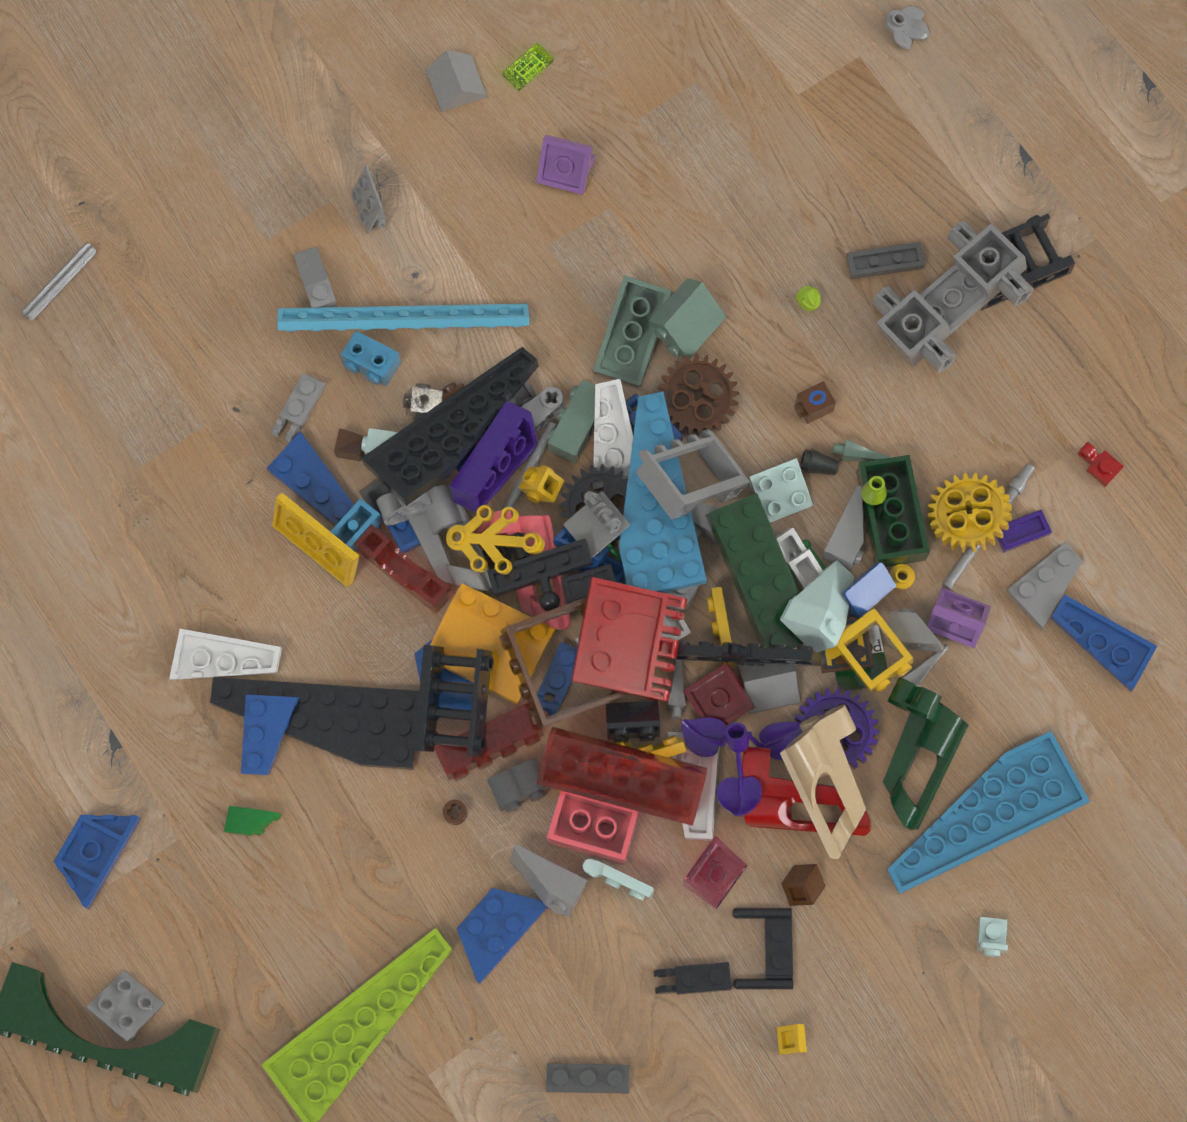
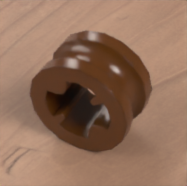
M450 800L443 807V815L449 824L459 825L466 820L467 809L463 802ZM453 806H458V810L462 808V813L458 814L457 819H453L452 815L448 816V812L452 811Z

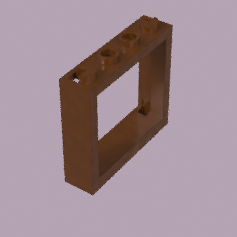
M587 597L500 630L502 634L499 636L501 645L504 650H508L511 660H509L511 671L514 675L518 676L521 683L518 686L519 692L523 700L527 699L530 710H528L529 718L533 725H537L538 729L628 695L611 690L609 694L545 717L514 634L580 610L583 617Z

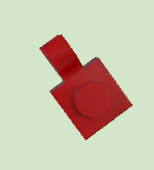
M1089 442L1077 453L1090 464L1086 471L1105 487L1124 467L1105 450L1099 455L1095 447Z

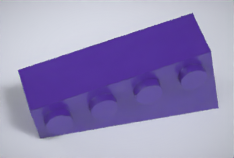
M508 401L505 402L450 484L454 503L477 513L478 508L482 505H487L537 448L538 442L530 411Z

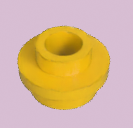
M898 564L889 573L896 584V589L905 590L914 583L915 573L908 565ZM898 573H905L907 578L905 580L899 579Z

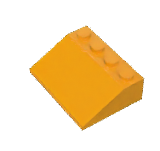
M462 583L451 601L430 645L444 647L445 655L476 657L477 649L492 651L494 667L490 672L489 691L518 705L521 699L518 686L521 683L518 676L514 675L509 665L511 657L508 650L503 649L499 636L502 635L500 630L531 617ZM544 623L514 634L531 679L550 646L555 631L554 628ZM444 665V669L474 683L475 668Z

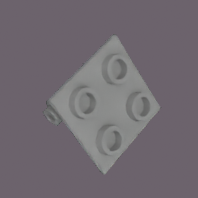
M365 165L352 190V200L357 204L360 222L365 226L368 234L373 226H377V228L385 227L387 218L382 209L383 207L369 168Z
M588 491L584 495L586 505L563 524L576 541L584 538L587 540L592 558L630 526V523L603 491L599 494Z
M123 971L86 1008L126 1042L129 1040L133 1042L139 1035L138 1031L164 1003L127 972Z

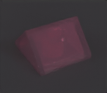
M714 836L684 878L683 886L717 909L747 865L718 837Z

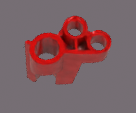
M748 746L743 751V778H757L761 784L762 796L756 808L744 815L746 825L757 828L817 832L812 821L791 819L792 804L795 802L803 803L793 780L769 776L771 749ZM816 784V803L839 806L843 812L845 807L835 786ZM866 810L852 835L866 836L871 831V821ZM826 822L830 833H832L836 823Z

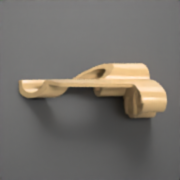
M844 704L830 709L823 715L811 717L800 723L802 733L780 752L831 859L840 858L844 847L866 810L840 743L842 738L856 730L855 724ZM830 775L845 807L832 833H830L815 798L817 781L820 777Z

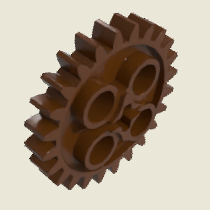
M695 354L693 361H690L688 356H685L683 365L676 360V369L667 368L670 376L662 375L661 377L666 385H658V389L664 391L668 414L672 418L671 423L673 425L679 424V432L684 428H688V436L692 434L693 430H697L698 437H701L704 429L712 431L713 426L720 431V421L725 424L729 423L726 414L731 416L735 414L730 406H737L739 403L732 399V397L739 395L738 391L732 390L738 383L737 381H729L733 372L724 373L726 364L717 367V358L712 363H709L708 355H705L703 361H699L698 354ZM688 373H696L700 381L695 385L689 384L686 381ZM678 384L684 385L694 393L701 390L702 397L718 403V406L715 407L702 398L695 401L694 394L678 388ZM711 384L719 385L722 389L721 395L712 396L708 391V387ZM684 395L688 399V404L684 407L677 406L674 402L675 396ZM700 406L707 407L710 410V416L706 419L700 418L697 415V408Z

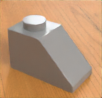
M903 608L899 609V612H890L889 627L907 650L944 652V646L914 610ZM887 638L886 641L888 642V644H889L893 649H896V648L893 646V644L889 641V639Z

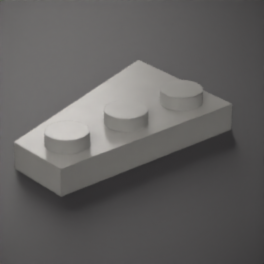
M1065 542L1012 585L1006 593L1035 625L1042 630L1083 561Z

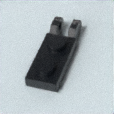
M729 962L675 966V969L654 970V977L666 978L668 976H676V986L661 985L655 988V994L677 993V995L732 990Z

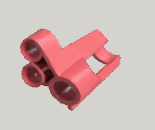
M502 510L494 512L493 519L489 522H484L474 533L482 534L501 517ZM511 511L507 513V519L512 518ZM550 515L519 516L515 523L509 524L497 534L512 536L517 532L524 533V535L534 532L544 539L545 545L541 552L556 548L553 543L554 534ZM531 538L528 541L529 547L534 545V538ZM562 575L552 578L554 592L560 598L559 607L568 604L561 581ZM534 585L516 590L522 612L533 617L547 612L541 608L538 602ZM570 613L544 624L554 629L567 630L571 625Z

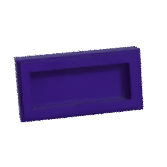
M1042 510L1008 522L1009 530H1002L1003 538H996L1004 553L1049 536L1052 531Z

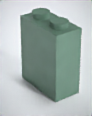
M687 278L649 322L655 329L654 334L666 343V349L672 356L676 358L678 356L682 358L688 356L690 359L727 316L702 282Z

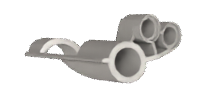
M434 486L407 506L393 493L385 494L376 500L385 525L391 526L409 520L438 581L460 586L463 583L471 588L492 591L487 570L483 573H478L474 570L452 566L440 533L444 528H451L455 525L465 526L470 521L465 508L454 503L450 486ZM471 544L476 553L485 559L480 545ZM482 560L476 563L477 569L482 567Z

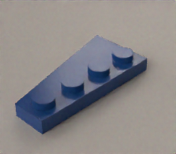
M1065 594L1051 616V619L1123 686L1130 692L1133 691L1157 648L1156 645Z

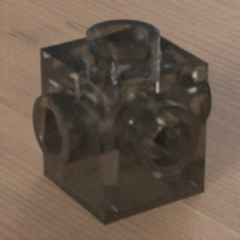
M416 384L415 387H411L408 393H404L403 408H406V415L413 416L412 419L416 420L440 404L442 390L430 389L431 386L427 384Z

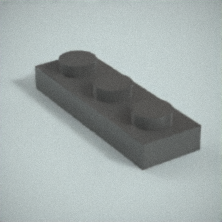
M920 242L850 252L846 256L850 279L924 269L925 266Z
M547 1064L546 1092L629 1094V1065Z

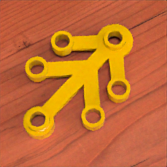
M482 505L478 508L477 515L465 526L455 525L449 529L446 535L448 546L456 551L462 550L470 560L471 569L478 573H483L487 570L488 562L476 553L471 544L481 545L495 563V570L503 575L511 572L512 563L505 559L495 546L519 547L535 555L540 553L545 545L544 539L534 532L527 533L524 537L497 535L509 524H513L518 520L519 514L512 507H505L501 512V517L482 534H475L473 532L484 522L491 521L494 517L493 509L487 505ZM488 509V510H489L488 516L485 517V518H483V517H482L483 511ZM513 511V517L507 519V513ZM461 533V539L456 542V534ZM531 538H534V545L529 547L528 541ZM482 560V567L477 569L476 563ZM506 562L507 568L501 571L500 565Z

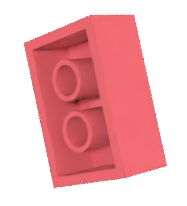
M562 787L547 835L548 844L625 865L639 817V809Z

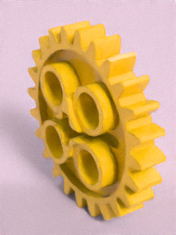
M964 473L962 480H959L954 475V482L952 484L945 480V489L937 487L938 495H931L933 503L928 504V510L931 513L927 514L928 521H931L930 529L936 530L934 532L936 539L942 537L943 545L951 542L952 550H955L958 545L961 546L963 553L966 551L967 546H971L973 553L976 552V546L978 545L983 550H986V542L995 545L994 537L1003 538L1002 530H1009V524L1006 522L1012 521L1011 513H1009L1012 511L1011 503H1008L1010 501L1009 495L1004 494L1003 486L997 488V480L988 483L987 475L981 480L978 479L977 473H974L972 479H969L967 473ZM979 497L987 498L983 502L976 501V499ZM954 500L961 501V503L957 505L950 504ZM981 520L990 521L986 525L978 524ZM956 523L964 524L960 528L952 527Z

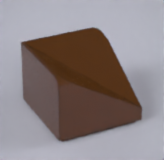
M339 428L334 448L336 457L361 461L363 454L361 447L364 436Z

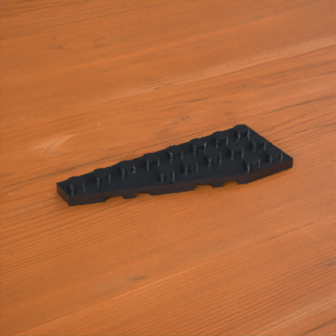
M519 348L361 457L363 465L406 506L452 473L489 428L505 402L511 401L539 367L537 359L525 348Z
M213 677L210 703L216 707L244 717L246 695L300 697L284 735L330 752L332 755L342 757L359 766L414 769L415 751L413 749L419 691Z

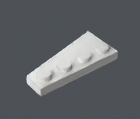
M616 379L595 384L593 467L597 472L601 464H603L605 472H608L611 466H614V474L617 475L623 470L622 479L625 480L629 475L633 433L621 380ZM600 482L593 483V489L604 487Z

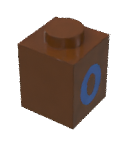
M823 381L798 393L794 408L800 418L804 417L806 423L809 424L833 412L836 401Z

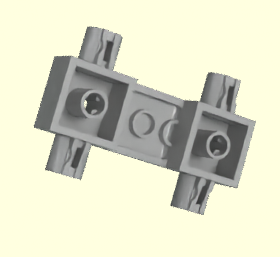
M960 221L953 227L948 234V240L959 250L953 256L955 264L921 294L913 290L902 300L888 286L884 287L873 298L872 305L883 315L876 322L880 334L912 367L925 358L937 372L945 371L957 358V355L944 342L949 335L1000 291L1015 306L1023 304L1032 295L1034 288L1020 275L1027 269L1025 256L992 224L979 234L966 221Z

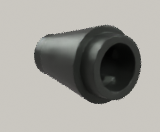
M813 448L811 450L805 449L800 461V469L805 470V473L835 476L839 466V461Z

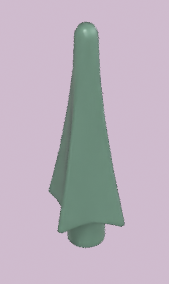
M847 439L843 445L834 443L832 453L841 454L840 461H871L891 458Z

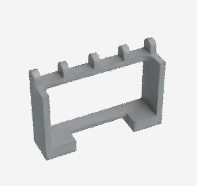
M709 429L702 432L703 439H699L696 434L689 435L687 437L688 444L685 445L679 439H675L671 442L672 449L667 450L664 445L660 444L655 446L654 455L647 449L639 452V457L643 464L636 473L671 520L688 515L700 501L714 496L721 503L736 498L750 483L749 479ZM699 450L700 455L721 482L682 495L658 463Z

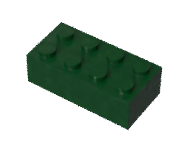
M910 455L859 462L856 471L858 485L863 487L872 477L880 476L884 479L887 490L886 499L879 505H870L862 499L874 565L877 562H881L885 567L898 564L926 561L930 551Z

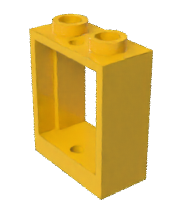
M875 608L845 629L837 646H835L870 693H873L875 690L880 693L891 684L890 679L897 674L901 677L912 669L910 664L913 663V657ZM875 625H878L903 658L871 680L846 647Z

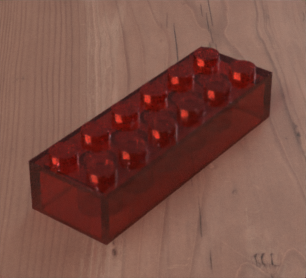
M552 727L536 784L693 826L707 776V768Z

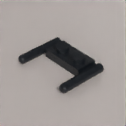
M734 908L732 915L735 919H765L766 979H735L733 982L734 988L737 990H793L792 909Z

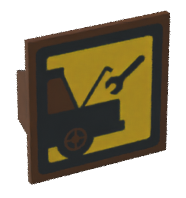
M847 618L845 629L860 618ZM867 631L846 647L862 668L874 667L869 632ZM836 647L819 652L822 655V673L853 670Z

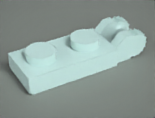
M587 858L582 865V869L588 875L594 878L604 876L606 877L605 883L617 889L623 885L631 889L629 895L643 901L645 897L651 899L655 892L653 887L597 860Z

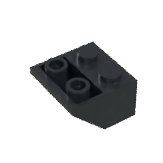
M658 701L606 703L607 739L613 740V743L620 741L626 743L631 738H639L641 742L654 741L655 737H660Z

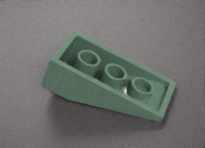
M624 275L593 371L641 387L659 339L654 334L655 329L649 320L674 292Z

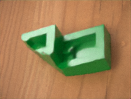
M229 806L224 832L234 835L252 836L256 834L260 836L265 832L264 829L270 823L281 818V814L259 809Z

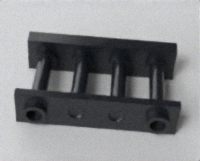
M1049 214L1041 217L1035 215L1029 218L1026 223L1002 232L1025 256L1027 272L1022 277L1034 289L1071 274L1075 265L1071 255L1065 258L1059 257L1044 230L1050 220ZM1035 233L1050 261L1048 265L1041 268L1036 266L1022 240L1023 237ZM1000 291L981 310L1009 299Z
M424 645L414 751L434 752L436 745L467 747V756L482 757L483 751L486 748V737L484 734L490 672L494 667L492 651L477 649L476 657L445 655L444 647ZM444 665L475 668L474 684L443 681L441 679L442 668ZM440 693L473 694L471 710L441 708L439 706ZM444 718L470 721L469 737L438 734L436 732L437 720Z

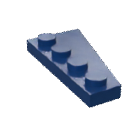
M301 432L267 467L268 472L334 526L354 506L353 502Z

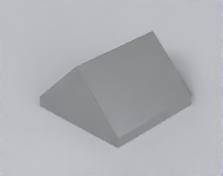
M446 50L426 69L441 112L487 97L470 54Z
M737 665L741 684L756 707L748 712L749 714L800 703L796 671L793 665Z

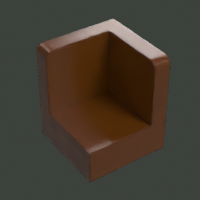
M817 864L794 865L781 883L790 906L814 905L825 888V883Z

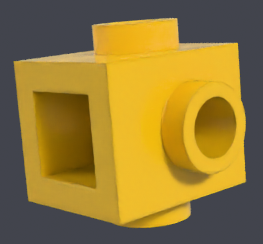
M529 466L523 474L518 488L526 494L525 497L531 502L554 503L565 480L554 473V470L548 466Z

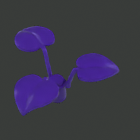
M711 717L682 720V733L685 743L695 755L712 757L718 752L719 746L725 747L726 744H728L731 751L735 752L738 778L729 777L724 779L718 785L716 792L719 804L734 816H743L750 813L759 804L762 796L761 784L757 778H743L741 752L748 748L749 740L757 747L771 749L770 757L773 759L783 760L780 752L802 733L800 722L774 723L761 730L759 742L752 736L751 731L747 732L746 727L742 723H732L726 727L723 721Z

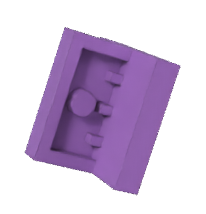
M545 135L536 183L583 195L588 173L595 160V155L592 154L593 147Z
M941 588L927 627L936 634L975 648L985 626L991 606Z

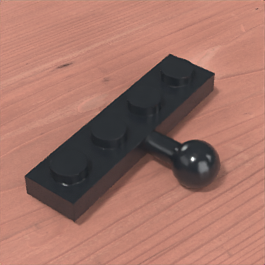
M584 538L511 562L512 570L507 575L498 573L495 568L487 570L493 595L496 597L539 583L542 592L539 604L544 611H550L559 607L560 598L552 591L549 579L594 565L588 542ZM507 564L500 566L501 571L507 568Z

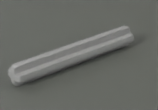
M85 243L22 309L23 315L31 321L34 320L96 254L95 248L91 244Z

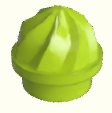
M809 285L801 288L795 298L798 306L807 311L817 309L821 303L818 289L815 287L811 288Z

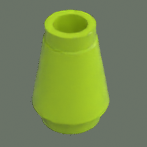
M874 476L863 485L861 496L866 503L879 505L886 499L887 490L882 477Z

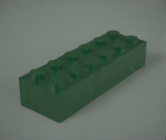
M755 493L706 514V519L759 644L763 645V648H772L773 644L788 646V649L803 645L804 643L780 620L789 600L798 595L799 591L758 494Z

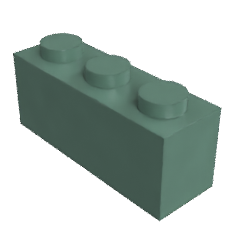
M583 379L579 387L575 385L569 396L571 401L568 407L562 408L558 416L560 422L556 429L552 428L546 439L549 452L574 464L577 463L594 431L595 385Z

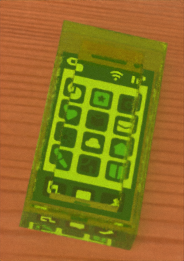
M537 42L502 72L503 77L520 91L552 64L554 57Z

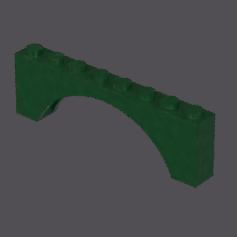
M12 962L0 992V1035L11 1038L12 1033L22 1036L20 1042L36 1046L37 1041L47 1044L45 1050L60 1055L62 1050L72 1052V1059L86 1063L88 1058L98 1061L97 1067L112 1071L113 1066L123 1069L122 1075L133 1079H138L139 1075L149 1077L147 1083L163 1088L164 1083L173 1085V1092L189 1096L190 1091L199 1092L220 1029L189 1019L175 1033L154 1044L133 1049L104 1048L81 1038L62 1021L49 998L44 972Z

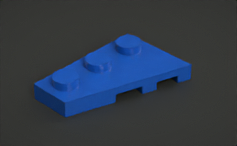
M246 695L241 774H270L281 746L280 743L283 735L289 726L291 715L300 697Z

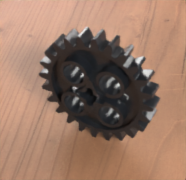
M601 464L597 472L593 465L590 466V473L588 474L581 469L582 477L580 479L572 475L575 482L574 485L566 483L565 486L570 491L569 493H561V496L567 500L566 502L559 503L560 507L566 508V511L561 513L560 516L570 519L576 514L577 507L580 504H585V499L581 497V494H586L590 491V486L595 482H600L604 485L603 492L610 501L617 495L626 498L628 478L622 479L624 471L621 470L615 475L614 466H611L609 471L605 472L604 465ZM624 507L621 508V509H618V510L620 511V513L623 515V514H624ZM620 535L615 538L617 542L620 539Z

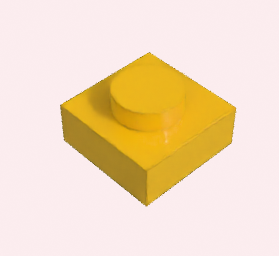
M804 1024L777 1027L779 1055L807 1052Z

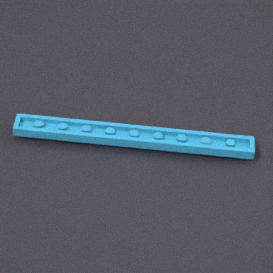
M528 304L278 308L277 326L278 331L285 330L288 332L332 329L344 331L346 329L371 330L383 328L394 330L397 328L421 329L434 327L439 329L485 326L488 328L497 326L520 327L529 326Z

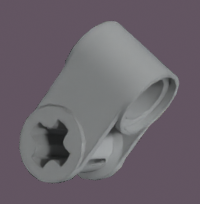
M548 387L521 407L531 412L535 433L542 430L548 422L560 414L564 407L563 395L558 388ZM549 399H551L552 401H555V400H556L557 403H556V404H553L552 402L548 403V400H549Z

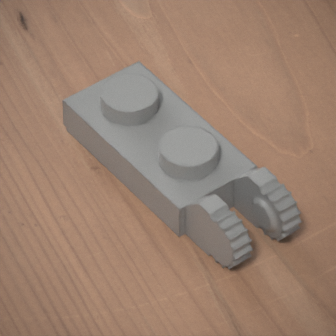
M302 373L273 427L272 435L279 437L288 422L292 424L286 434V441L290 443L299 433L300 429L304 428L326 387L325 383Z

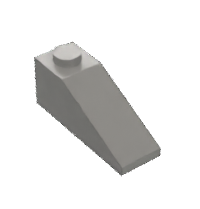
M317 247L293 254L311 307H338Z
M859 485L856 486L822 557L830 562L838 560L849 571H851L854 564H860L865 551L861 550L864 542L862 487Z
M515 844L510 862L545 906L549 907L556 914L565 915L570 918L584 892L587 880Z

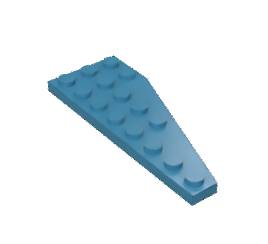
M664 392L638 397L623 514L630 523V526L621 533L619 545L627 585L661 593L707 583L691 512L688 515L671 520L636 473L643 464L639 457L641 450L647 449L654 455V448L657 445L662 444L667 450L672 449L671 442L674 440ZM678 456L659 462L658 464L682 495L687 494Z
M1052 731L1004 753L887 869V873L899 895L1090 802Z

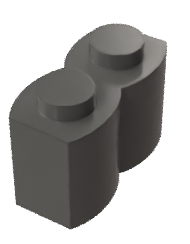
M536 758L525 761L487 779L500 811L506 810L507 813L522 807L521 803L525 800L530 799L531 802L542 799L546 796L545 792L549 790Z

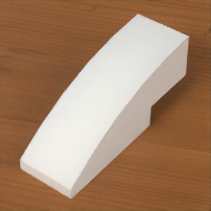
M788 528L777 535L776 539L796 585L803 591V588L807 584L812 583L823 570L810 549H806L794 528Z

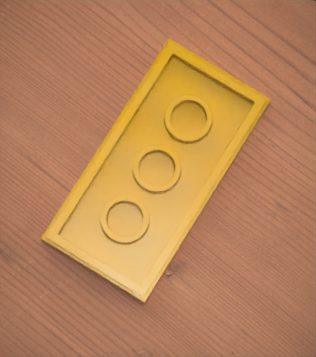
M281 493L277 496L272 527L343 585L349 587L354 582L359 555L285 494Z

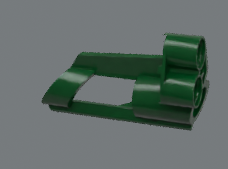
M899 677L887 701L910 714L883 783L890 794L893 809L903 826L909 830H917L969 725L940 702L942 696ZM922 747L936 754L937 763L916 806L909 797L903 782L919 749Z

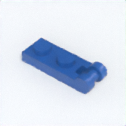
M560 642L537 693L542 709L548 712L549 716L559 712L572 684L571 677L577 649ZM547 694L555 697L553 702L545 700Z

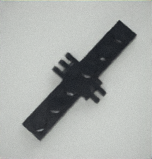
M680 641L676 660L734 662L742 666L745 664L748 666H764L765 664L821 666L822 655L815 652L813 647L807 645H798L797 649H788V646L773 644L772 648H763V645L748 643L747 646H742L741 644L724 642L722 646H714V643L700 641L698 645H690L689 642Z

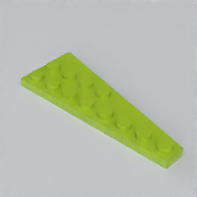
M436 928L261 1064L302 1122H319L453 951Z

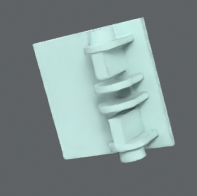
M797 458L749 476L751 480L749 483L752 492L758 494L770 523L813 506Z

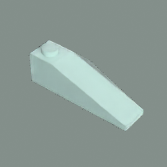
M838 560L832 562L812 583L807 584L803 591L789 600L780 620L805 645L813 647V650L817 653L837 646L846 626L849 604L843 596V592L853 584L854 576Z

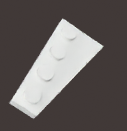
M179 629L169 680L277 673L282 647Z
M668 732V737L672 735H677L678 738L683 737L682 732ZM720 746L718 752L712 757L697 756L688 747L687 752L672 756L686 839L713 841Z

